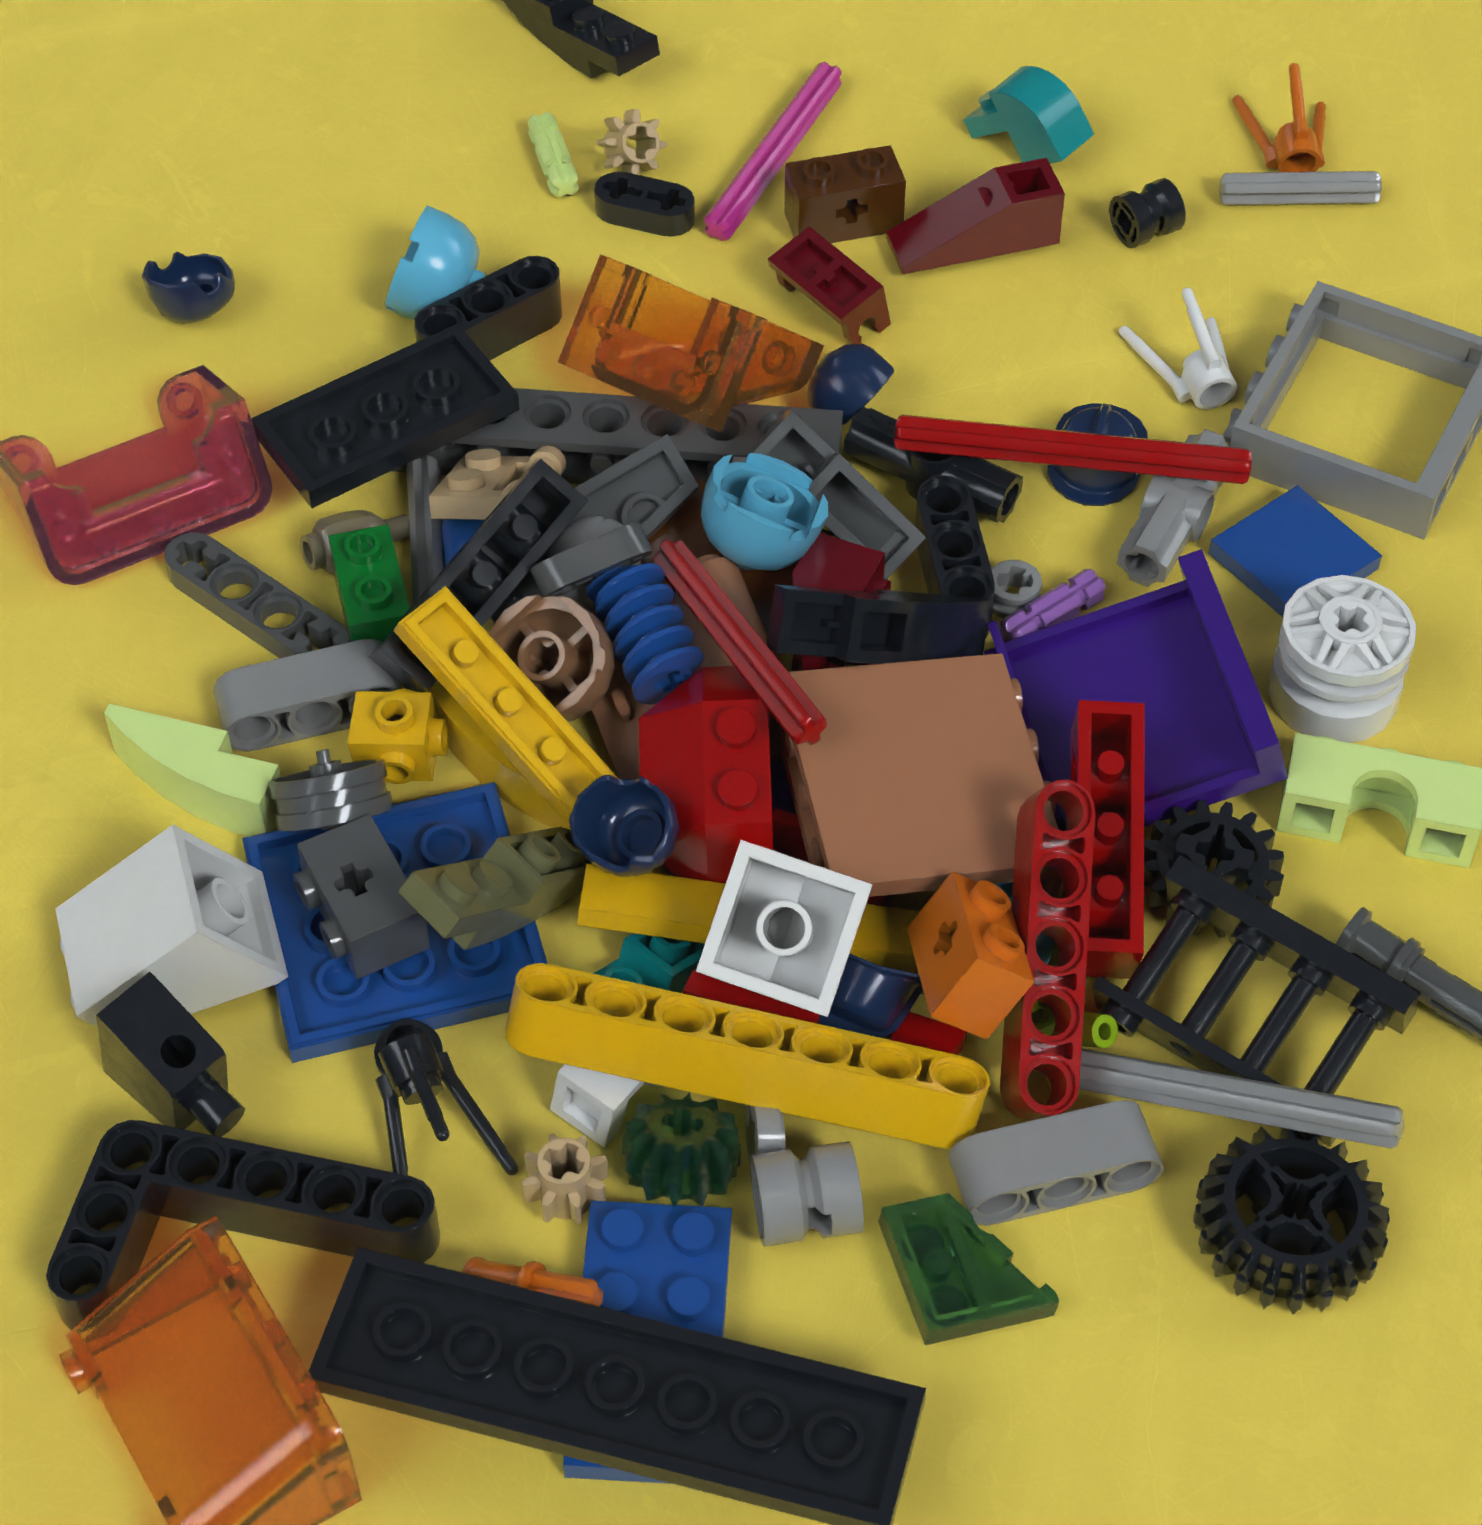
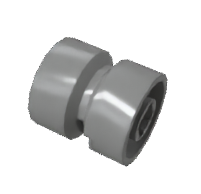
M850 1141L811 1146L806 1157L798 1159L790 1149L752 1154L750 1156L753 1200L763 1247L802 1242L807 1231L815 1229L823 1239L863 1232L862 1193L856 1158Z

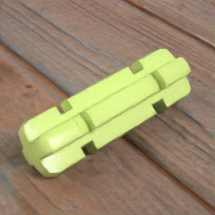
M544 112L540 116L533 114L527 121L530 128L528 134L532 144L535 146L534 150L544 176L549 179L547 181L549 189L558 198L563 197L565 194L573 196L579 189L577 183L578 174L571 163L572 159L563 136L557 130L559 126L555 116L549 112Z

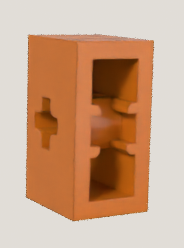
M952 871L907 927V932L930 1016L987 1040L1034 984V979L1025 953V946L1021 940L1011 909V901L1006 893L989 881L979 880L976 882Z

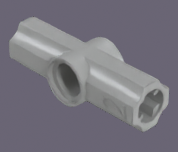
M1206 429L1200 434L1189 435L1185 441L1186 443L1229 447L1225 442L1224 436ZM1154 476L1141 504L1139 518L1133 528H1131L1124 543H1122L1118 554L1117 564L1126 571L1129 580L1147 587L1155 582H1165L1188 541L1195 543L1201 537L1210 518L1215 495L1223 482Z

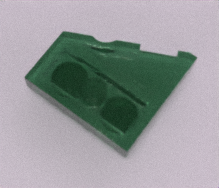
M949 1193L882 1207L878 1223L924 1345L1055 1315L1060 1302L1056 1292L1046 1283L1041 1288L1032 1283L1011 1263L1014 1253L994 1234L981 1230L976 1225L973 1215Z

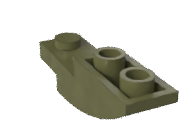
M560 826L497 838L483 858L413 871L398 892L444 939L452 937L463 950H468L504 937L534 922L579 894L583 887L586 864L592 863L573 843L571 830Z

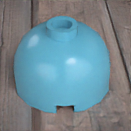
M426 206L409 238L412 242L404 258L401 257L386 297L385 306L396 314L415 320L418 312L426 306L485 277L486 273L477 270L480 250L475 236L468 227L450 214Z
M748 453L745 462L729 463L732 454L723 456L714 465L702 498V525L709 541L724 557L745 570H779L789 567L800 560L816 541L828 518V501L824 494L820 502H818L816 497L809 491L813 480L804 472L785 461L759 453Z

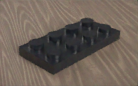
M455 324L251 418L254 436L308 505L314 508L518 411L519 398L516 390L458 324Z

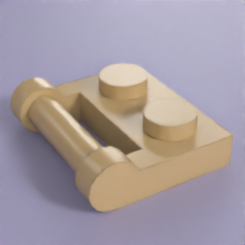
M549 445L541 446L532 456H501L500 451L495 449L470 451L461 458L429 495L431 519L485 520L523 474L537 461L542 459L561 476L566 469L565 456L559 449Z

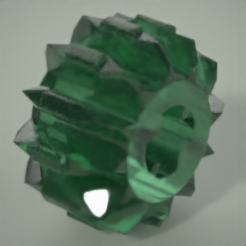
M690 1092L682 1100H672L668 1096L661 1094L657 1105H638L635 1117L626 1122V1132L622 1136V1155L625 1156V1171L628 1174L629 1185L643 1187L646 1200H654L664 1196L670 1199L673 1208L680 1200L691 1199L698 1205L703 1206L708 1194H726L729 1182L737 1176V1167L741 1165L742 1145L739 1143V1133L735 1125L734 1114L719 1111L716 1099H709L699 1103L693 1101Z

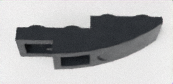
M503 0L520 22L541 43L567 64L591 79L607 70L617 76H621L660 55L657 35L594 5L593 0Z
M775 584L767 646L776 653L836 657L845 662L870 664L983 655L991 600L977 597L877 589L875 593Z

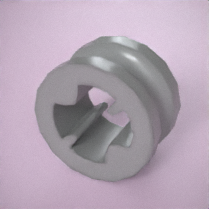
M1006 560L996 564L991 569L995 581L993 613L999 618L1004 619L1019 609L1027 612L1024 606L1040 597L1042 588L1041 575L1031 564L1020 560ZM1011 586L1020 588L1019 594L1008 593V588Z

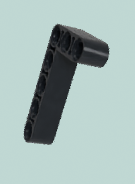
M128 1120L114 1125L106 1131L100 1140L49 1262L46 1278L64 1324L70 1330L79 1334H96L107 1330L115 1324L122 1314L160 1216L354 1257L357 1247L421 1263L431 1258L439 1247L440 1229L435 1199L431 1189L422 1180L412 1176L141 1120ZM147 1161L141 1167L125 1169L132 1163ZM214 1175V1177L200 1184L191 1183L198 1177ZM270 1189L282 1190L277 1195L269 1198L257 1197L262 1192ZM337 1203L351 1204L346 1209L338 1212L324 1211L329 1206ZM404 1217L419 1219L414 1224L405 1227L392 1225L398 1219ZM114 1221H123V1223L115 1229L109 1231H99L103 1226H105L108 1223ZM99 1283L90 1292L73 1294L82 1285Z

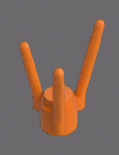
M1292 63L1289 66L1294 122L1287 123L1279 129L1273 143L1274 145L1270 142L1240 95L1233 97V104L1263 152L1265 165L1268 169L1278 167L1279 172H1316L1318 168L1324 166L1325 161L1322 147L1326 105L1324 102H1318L1315 105L1312 129L1309 128L1305 117L1300 67L1297 63Z

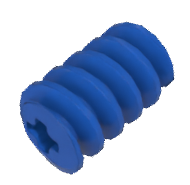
M655 563L616 567L596 577L586 587L587 597L594 602V612L597 618L603 622V626L613 643L614 655L622 664L623 675L632 685L634 699L641 704L649 705L657 704L692 676V672L701 665L704 659V654L700 648L689 646L694 640V633L687 625H680L684 620V612L678 605L671 604L675 593L668 584H661L665 578V572L659 564Z

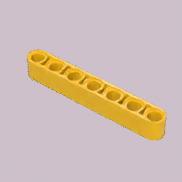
M545 963L527 965L517 973L505 1027V1039L509 1045L519 1053L530 1057L750 1106L779 1109L780 1112L945 1149H951L959 1141L974 1135L990 1085L989 1074L972 1059L960 1055Z

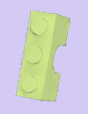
M1295 733L1286 770L1288 779L1284 781L1276 831L1340 843L1348 816L1362 809H1379L1396 817L1404 826L1407 835L1404 856L1470 868L1482 832V768L1465 765L1458 761H1443L1401 753L1389 748L1380 749L1337 741L1326 736L1316 737Z

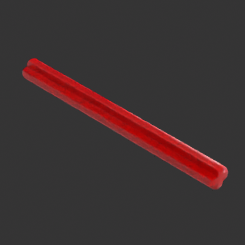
M904 414L898 416L895 427L894 444L895 448L901 451L1233 484L1247 483L1252 469V454L1247 448Z

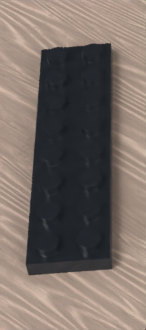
M357 1247L306 1376L309 1388L312 1391L830 1525H893L926 1398V1388L361 1247Z

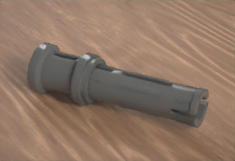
M1365 907L1360 908L1340 935L1336 945L1418 991V1001L1482 1041V991L1424 956L1425 949L1421 947V942L1413 937L1407 941L1403 940L1374 922L1371 911Z

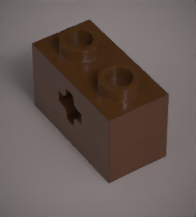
M891 145L785 163L784 213L794 238L810 226L830 243L886 234L888 230L904 221L906 180Z

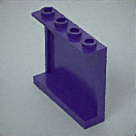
M1202 549L1178 557L1184 579L1181 582L1004 642L997 621L987 623L995 647L985 650L984 654L1003 653L1010 678H1017L1020 683L1023 697L1021 713L1026 729H1033L1037 736L1039 745L1038 767L1043 781L1049 780L1052 783L1056 780H1070L1071 728L1078 700L1145 703L1144 827L1152 825L1156 820L1164 821L1170 819L1172 808L1176 806L1181 807L1187 813L1196 810L1198 800H1205L1207 805H1211L1288 779L1279 740ZM1056 803L1054 817L1058 830L1066 831L1068 824L1067 815L1063 808Z

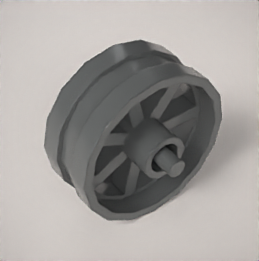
M329 749L316 751L318 763L310 765L309 770L286 775L268 782L271 799H275L277 813L275 814L277 829L282 832L320 827L321 830H332L368 814L374 816L393 808L391 792L387 791L385 777L387 776V771L383 759L341 763V760L331 761Z

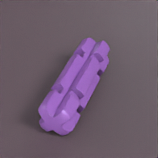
M1092 569L1082 570L1068 579L1069 586L1068 583L1063 582L1025 605L1024 607L1027 612L1019 609L1002 619L1000 633L1003 641L1007 642L1073 619L1081 614L1079 607L1082 610H1087L1104 599L1105 582Z

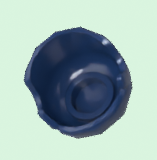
M175 252L170 265L165 269H160L156 262L149 260L142 273V279L148 295L161 315L182 324L199 322L215 315L230 301L235 290L233 270L222 257L206 253L186 257L180 252Z
M865 344L843 345L825 354L814 367L808 386V403L811 408L843 411V425H845L862 407L874 398L892 376L894 368L873 348Z
M604 775L597 778L577 796L569 817L572 841L590 863L606 873L620 877L644 875L651 873L654 868L660 867L672 854L680 830L675 803L657 785H652L644 777H639L638 779H618L611 775Z

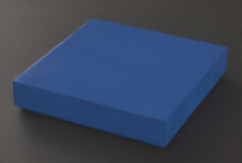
M1298 485L1212 538L1209 547V554L1282 617L1285 605L1297 589L1317 578L1338 575L1366 578L1379 569L1382 555Z

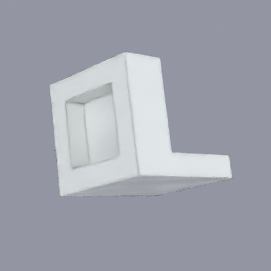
M565 1064L557 1073L550 1110L605 1148L621 1131L628 1100L645 1082Z

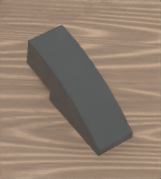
M787 410L748 451V453H759L785 461L812 479L809 491L816 497L818 502H820L823 494L828 501V518L824 527L835 538L885 552L884 579L886 580L926 539L925 535L792 410Z

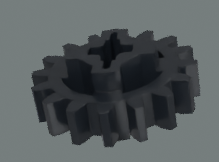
M1198 800L1196 813L1190 816L1179 806L1172 808L1170 825L1156 820L1153 823L1151 840H1144V886L1150 887L1148 904L1150 907L1167 904L1166 922H1168L1174 910L1171 907L1173 901L1167 897L1165 876L1178 856L1181 855L1205 870L1210 867L1211 860L1216 858L1217 865L1213 869L1212 874L1272 908L1273 899L1279 896L1284 875L1281 874L1284 852L1272 850L1275 838L1274 831L1267 829L1256 832L1254 826L1257 815L1252 811L1244 815L1240 820L1232 817L1233 806L1230 802H1225L1219 813L1210 812L1205 800ZM1213 925L1214 931L1219 938L1226 936V932ZM1197 926L1192 935L1197 936L1203 927Z

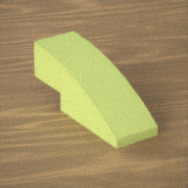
M114 704L108 705L104 715L115 753L135 775L162 797L200 819L243 836L249 837L274 830L277 808L275 799H271L268 782L281 777L278 764L233 754L229 734L226 730Z

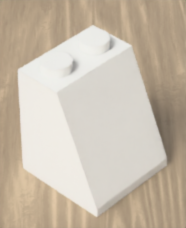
M175 825L168 827L55 908L61 936L60 948L65 957L70 982L71 1004L75 1010L76 1017L83 1019L89 1024L97 1026L96 1014L149 971L190 1014L276 985L288 977L263 872Z

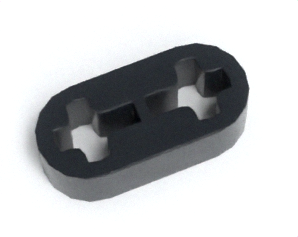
M628 172L608 173L600 177L595 183V210L597 216L604 222L669 237L682 235L688 232L694 225L695 198L693 193L683 185Z

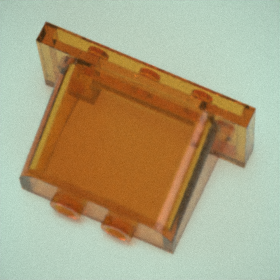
M600 254L558 363L701 425L722 432L731 407L793 393L803 388L814 372L824 345L767 321V319L715 298H711L710 301L640 269Z

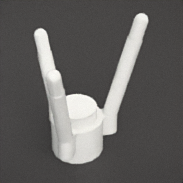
M1191 288L1183 289L1182 296L1201 349L1191 353L1184 360L1182 377H1179L1129 327H1120L1119 334L1172 387L1180 403L1192 399L1195 406L1199 409L1209 410L1224 405L1235 395L1238 386L1228 365L1217 322L1213 317H1209L1204 321Z

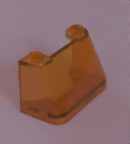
M216 1216L185 1231L65 1334L70 1349L58 1354L70 1382L77 1394L91 1388L97 1400H101L151 1493L165 1525H319L362 1501L351 1453L335 1416L230 1236Z

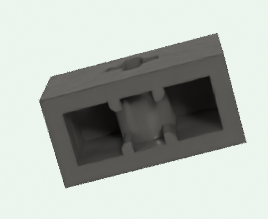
M370 814L297 844L302 871L293 874V879L298 894L308 911L318 907L325 920L319 923V927L329 953L334 960L344 956L356 979L430 948L426 920L398 892L407 878Z

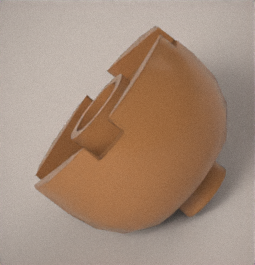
M540 595L524 597L505 609L489 630V635L567 722L575 721L594 709L607 692L615 668L613 643L601 621L571 598L563 596L541 597Z

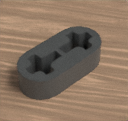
M636 522L556 554L538 563L530 571L542 597H557L591 583L596 577L608 570L633 565L651 555L653 550L640 522Z

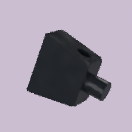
M150 971L96 1014L103 1071L163 1125L186 1129L197 1120L212 1135L221 1137L240 1121L245 1108L228 1092L227 1059L224 1050Z

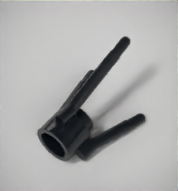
M415 1033L404 1036L380 1050L378 1055L385 1073L376 1078L375 1081L384 1102L393 1173L408 1176L409 1171L399 1097L402 1096L406 1105L421 1103L436 1138L442 1142L448 1140L450 1133L436 1098L443 1090L441 1081H443L504 1171L511 1176L518 1172V1165L506 1149L505 1144L455 1073L448 1053H437L428 1033Z

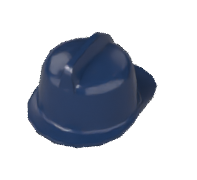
M1105 403L1077 406L1063 414L1056 426V430L1148 439L1147 430L1139 418L1126 409ZM1048 465V476L1054 488L1066 499L1084 506H1106L1119 502L1134 490L1140 478V474Z
M849 954L829 1016L820 1015V1024L879 1038L886 1037L898 1030L920 994L924 995L919 974L878 966Z

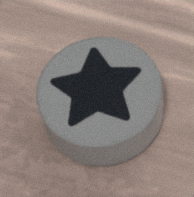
M747 1105L745 1129L749 1162L752 1154L785 1150L783 1113L779 1109Z

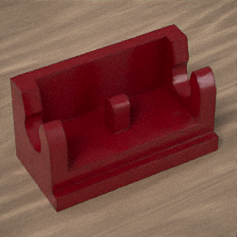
M810 226L768 258L769 266L776 271L779 284L790 292L798 289L838 322L842 327L844 337L850 343L861 344L862 336L859 335V329L867 319L871 326L879 333L891 324L884 286Z

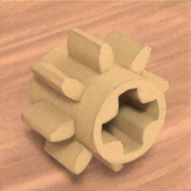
M631 109L625 111L624 123L616 116L608 117L604 120L609 130L603 139L596 140V145L603 147L604 153L607 156L603 165L605 169L623 165L622 172L637 175L639 174V165L646 171L658 169V163L654 158L659 149L667 147V143L660 140L656 131L660 122L658 119L640 122L639 109ZM627 137L630 140H636V151L634 148L627 147Z
M555 1134L549 1135V1142L540 1150L539 1154L526 1152V1172L530 1176L522 1181L523 1197L525 1202L541 1200L543 1221L548 1223L556 1217L559 1219H572L576 1224L582 1223V1214L589 1209L591 1201H606L605 1185L601 1181L608 1177L607 1157L598 1155L590 1158L587 1136L582 1135L577 1140L571 1138H558Z

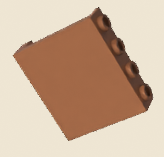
M1003 653L789 672L823 714L827 722V727L819 734L821 740L813 745H810L808 742L795 744L771 714L809 863L873 884L869 897L938 890L952 871L976 882L979 880H986L993 884L1013 882L1016 827L1019 809L1028 797L1051 782L1049 780L1043 781L1038 767L1039 745L1037 736L1033 729H1026L1021 713L1023 706L1021 686L1017 678H1010ZM1046 801L1044 806L1045 817L1052 827L1058 829L1054 817L1056 803ZM1042 867L1040 873L1041 885L1046 893L1057 898L1062 879L1053 869Z

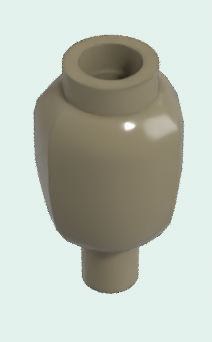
M366 510L346 511L324 517L317 521L312 533L301 537L300 544L303 558L310 570L322 568L324 571L334 575L328 535L388 524L392 540L395 542L410 538L409 519L406 515H400L383 520L373 512Z

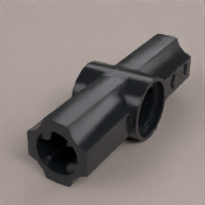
M862 407L852 419L850 429L844 438V452L905 480L906 490L914 499L917 500V490L927 479L935 476H951L960 479L967 485L977 514L995 522L1000 521L1004 523L1014 510L1017 498L1022 491V476L982 458L898 450L894 444L897 420L872 408Z

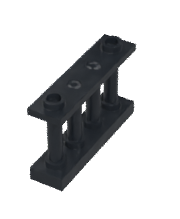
M1181 855L1178 856L1165 876L1167 897L1173 901L1171 907L1174 913L1124 988H1119L1101 976H1098L1092 985L1095 1005L1101 1009L1099 1013L1112 1016L1116 1020L1119 1033L1133 1037L1137 1031L1202 1071L1278 1085L1282 1084L1265 1075V1071L1314 995L1322 996L1325 991H1328L1349 1004L1348 1011L1351 1013V1016L1304 1089L1333 1095L1375 1029L1383 1031L1388 1026L1400 1034L1404 1033L1416 1014L1419 992ZM1209 922L1231 935L1229 941L1232 947L1180 1024L1146 1003L1196 927H1205ZM1267 956L1290 969L1288 976L1292 980L1242 1057L1238 1059L1206 1040L1205 1037L1255 960L1264 961ZM1293 1130L1296 1138L1301 1140H1307L1310 1134H1312ZM1320 1135L1322 1143L1329 1147L1336 1140L1333 1137Z

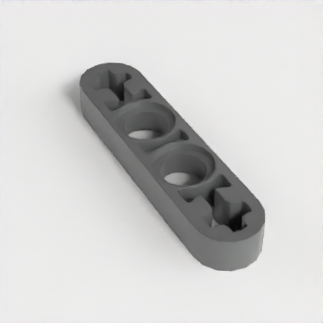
M191 532L174 538L166 546L164 557L170 582L178 590L278 658L313 651L312 645L322 649L350 642L348 631L341 623L212 537L203 533ZM204 560L206 569L198 563ZM233 584H246L252 588L242 598L228 599L221 596V592ZM276 613H289L296 618L290 625L279 629L270 628L264 624L268 617Z

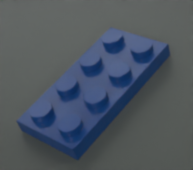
M591 1201L583 1277L594 1279L598 1287L603 1290V1303L599 1307L724 1338L732 1208ZM564 1456L563 1468L565 1478L672 1484Z

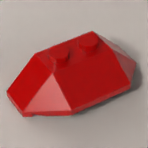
M734 666L702 667L638 718L640 777L649 780L652 785H657L675 803L680 830L674 850L662 866L672 876L726 884L741 840L773 850L769 711Z

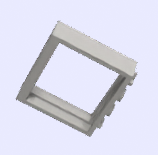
M1317 281L1303 306L1297 303L1294 304L1286 326L1288 333L1285 337L1277 335L1274 338L1265 362L1267 369L1264 373L1256 371L1253 374L1244 397V404L1246 405L1243 410L1237 408L1232 410L1229 425L1222 436H1224L1225 442L1230 443L1229 447L1247 448L1251 451V477L1286 490H1290L1298 485L1319 502L1425 540L1482 428V337ZM1319 338L1466 389L1417 483L1267 430Z

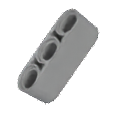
M375 639L357 640L236 668L223 674L214 684L213 693L222 729L228 731L231 747L240 751H255L350 729L356 691L392 692L402 689L399 682L369 658L381 641Z
M1128 1100L1113 1101L980 1132L959 1141L951 1148L948 1154L969 1219L976 1225L984 1226L1000 1224L1130 1193L1153 1183L1161 1176L1164 1170L1163 1163L1140 1106L1136 1102Z

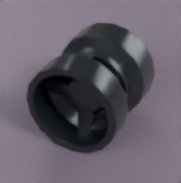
M1166 178L1145 184L1141 193L1128 191L1113 197L1109 207L1113 229L1118 239L1129 248H1135L1150 242L1155 233L1163 236L1182 229L1186 219L1182 196L1177 187Z

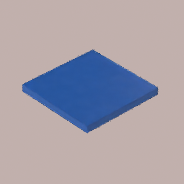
M495 782L393 804L391 810L372 816L407 879L416 870L483 858L497 838L510 836ZM321 827L285 832L276 830L242 838L247 863L263 872L288 977L276 984L275 989L292 1063L376 1044L379 1036L389 1025L403 1019L418 1020L435 1030L509 1012L515 977L519 970L531 964H548L535 921L504 937L468 950H463L452 937L444 939L426 921L430 943L429 949L356 979L344 956L336 960L332 958L319 927V923L325 920L318 907L310 911L305 908L293 879V874L302 871L297 844L329 830H321Z

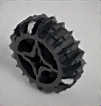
M1261 1126L1253 1134L1251 1144L1236 1136L1234 1141L1229 1144L1226 1155L1217 1153L1215 1158L1211 1160L1207 1175H1205L1204 1179L1200 1180L1196 1198L1199 1199V1204L1195 1207L1193 1222L1195 1228L1201 1230L1198 1241L1201 1254L1215 1255L1212 1264L1215 1277L1233 1273L1236 1275L1233 1285L1236 1296L1247 1292L1252 1287L1261 1292L1260 1302L1263 1310L1274 1302L1275 1297L1286 1299L1292 1315L1302 1308L1305 1298H1309L1322 1312L1326 1307L1330 1306L1334 1294L1347 1301L1349 1297L1355 1294L1359 1282L1366 1284L1373 1277L1377 1267L1376 1261H1378V1258L1383 1257L1388 1243L1387 1233L1385 1232L1390 1221L1389 1208L1380 1205L1384 1195L1382 1183L1366 1181L1369 1173L1367 1160L1351 1163L1345 1160L1348 1153L1345 1141L1329 1149L1321 1145L1322 1139L1318 1134H1310L1307 1140H1301L1296 1138L1293 1130L1285 1128L1281 1131L1279 1139H1274ZM1245 1193L1254 1202L1252 1211L1256 1215L1255 1222L1247 1228L1238 1214L1235 1203ZM1334 1209L1341 1218L1346 1232V1238L1340 1244L1329 1234L1332 1226L1326 1220L1327 1214Z

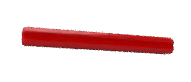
M668 539L662 541L659 544L660 551L653 557V562L663 568L667 582L795 744L808 742L810 745H813L821 740L819 734L827 727L826 718L686 544L680 540L671 543Z

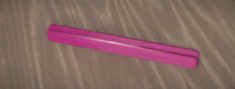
M822 62L814 68L705 216L704 221L707 225L705 232L709 237L716 236L719 240L725 241L734 234L841 86L839 77L842 71L837 65L831 67L828 63Z

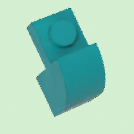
M1035 66L1020 67L994 89L983 94L978 99L980 107L963 119L972 138L1007 131L1022 162L1047 158L1050 164L1061 162L1094 135L1077 98L1067 85L1049 71Z

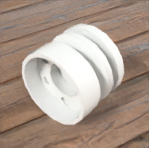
M1346 575L1317 578L1297 589L1285 605L1278 646L1275 650L1270 672L1268 695L1277 715L1291 729L1301 734L1316 737L1326 736L1348 743L1365 741L1383 731L1396 714L1403 689L1404 676L1408 671L1409 661L1415 646L1416 624L1409 607L1392 590L1366 578Z

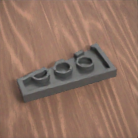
M666 434L575 487L589 501L571 522L588 516H603L605 519L612 518L624 526L640 522L649 540L699 491V485L669 435ZM546 552L541 556V558L536 562L535 565L543 561ZM531 571L525 575L490 617L493 623L497 621L505 609L524 597L541 596Z

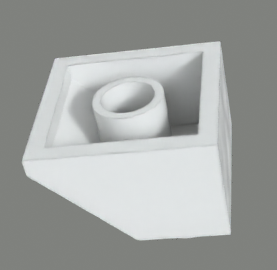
M741 840L696 972L828 1017L873 884Z

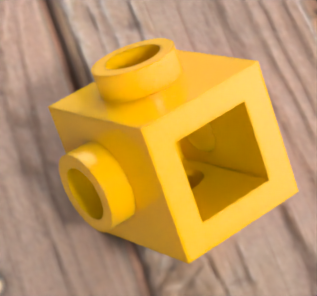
M398 689L392 692L356 691L347 741L352 762L383 759L387 771L385 781L393 784H404L410 781H433L437 756H446L448 724L446 718H438L432 692H416L409 689Z

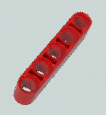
M1068 779L1056 780L1028 797L1021 805L1017 817L1011 909L1021 940L1025 946V953L1033 975L1034 984L1004 1019L1000 1092L1006 1109L1016 1118L1026 1121L1058 1115L1066 1111L1077 1099L1080 1086L1095 806L1088 790L1079 783ZM1046 801L1057 803L1063 808L1068 822L1066 831L1055 829L1048 823L1044 813ZM1042 867L1053 869L1061 877L1064 890L1060 899L1052 897L1044 891L1040 882ZM1039 934L1052 938L1059 948L1060 957L1055 967L1045 964L1036 952V940ZM1036 1001L1045 1003L1051 1008L1055 1016L1056 1024L1050 1036L1041 1033L1032 1022L1031 1012ZM1033 1069L1042 1072L1051 1084V1095L1046 1105L1037 1103L1028 1092L1027 1080Z

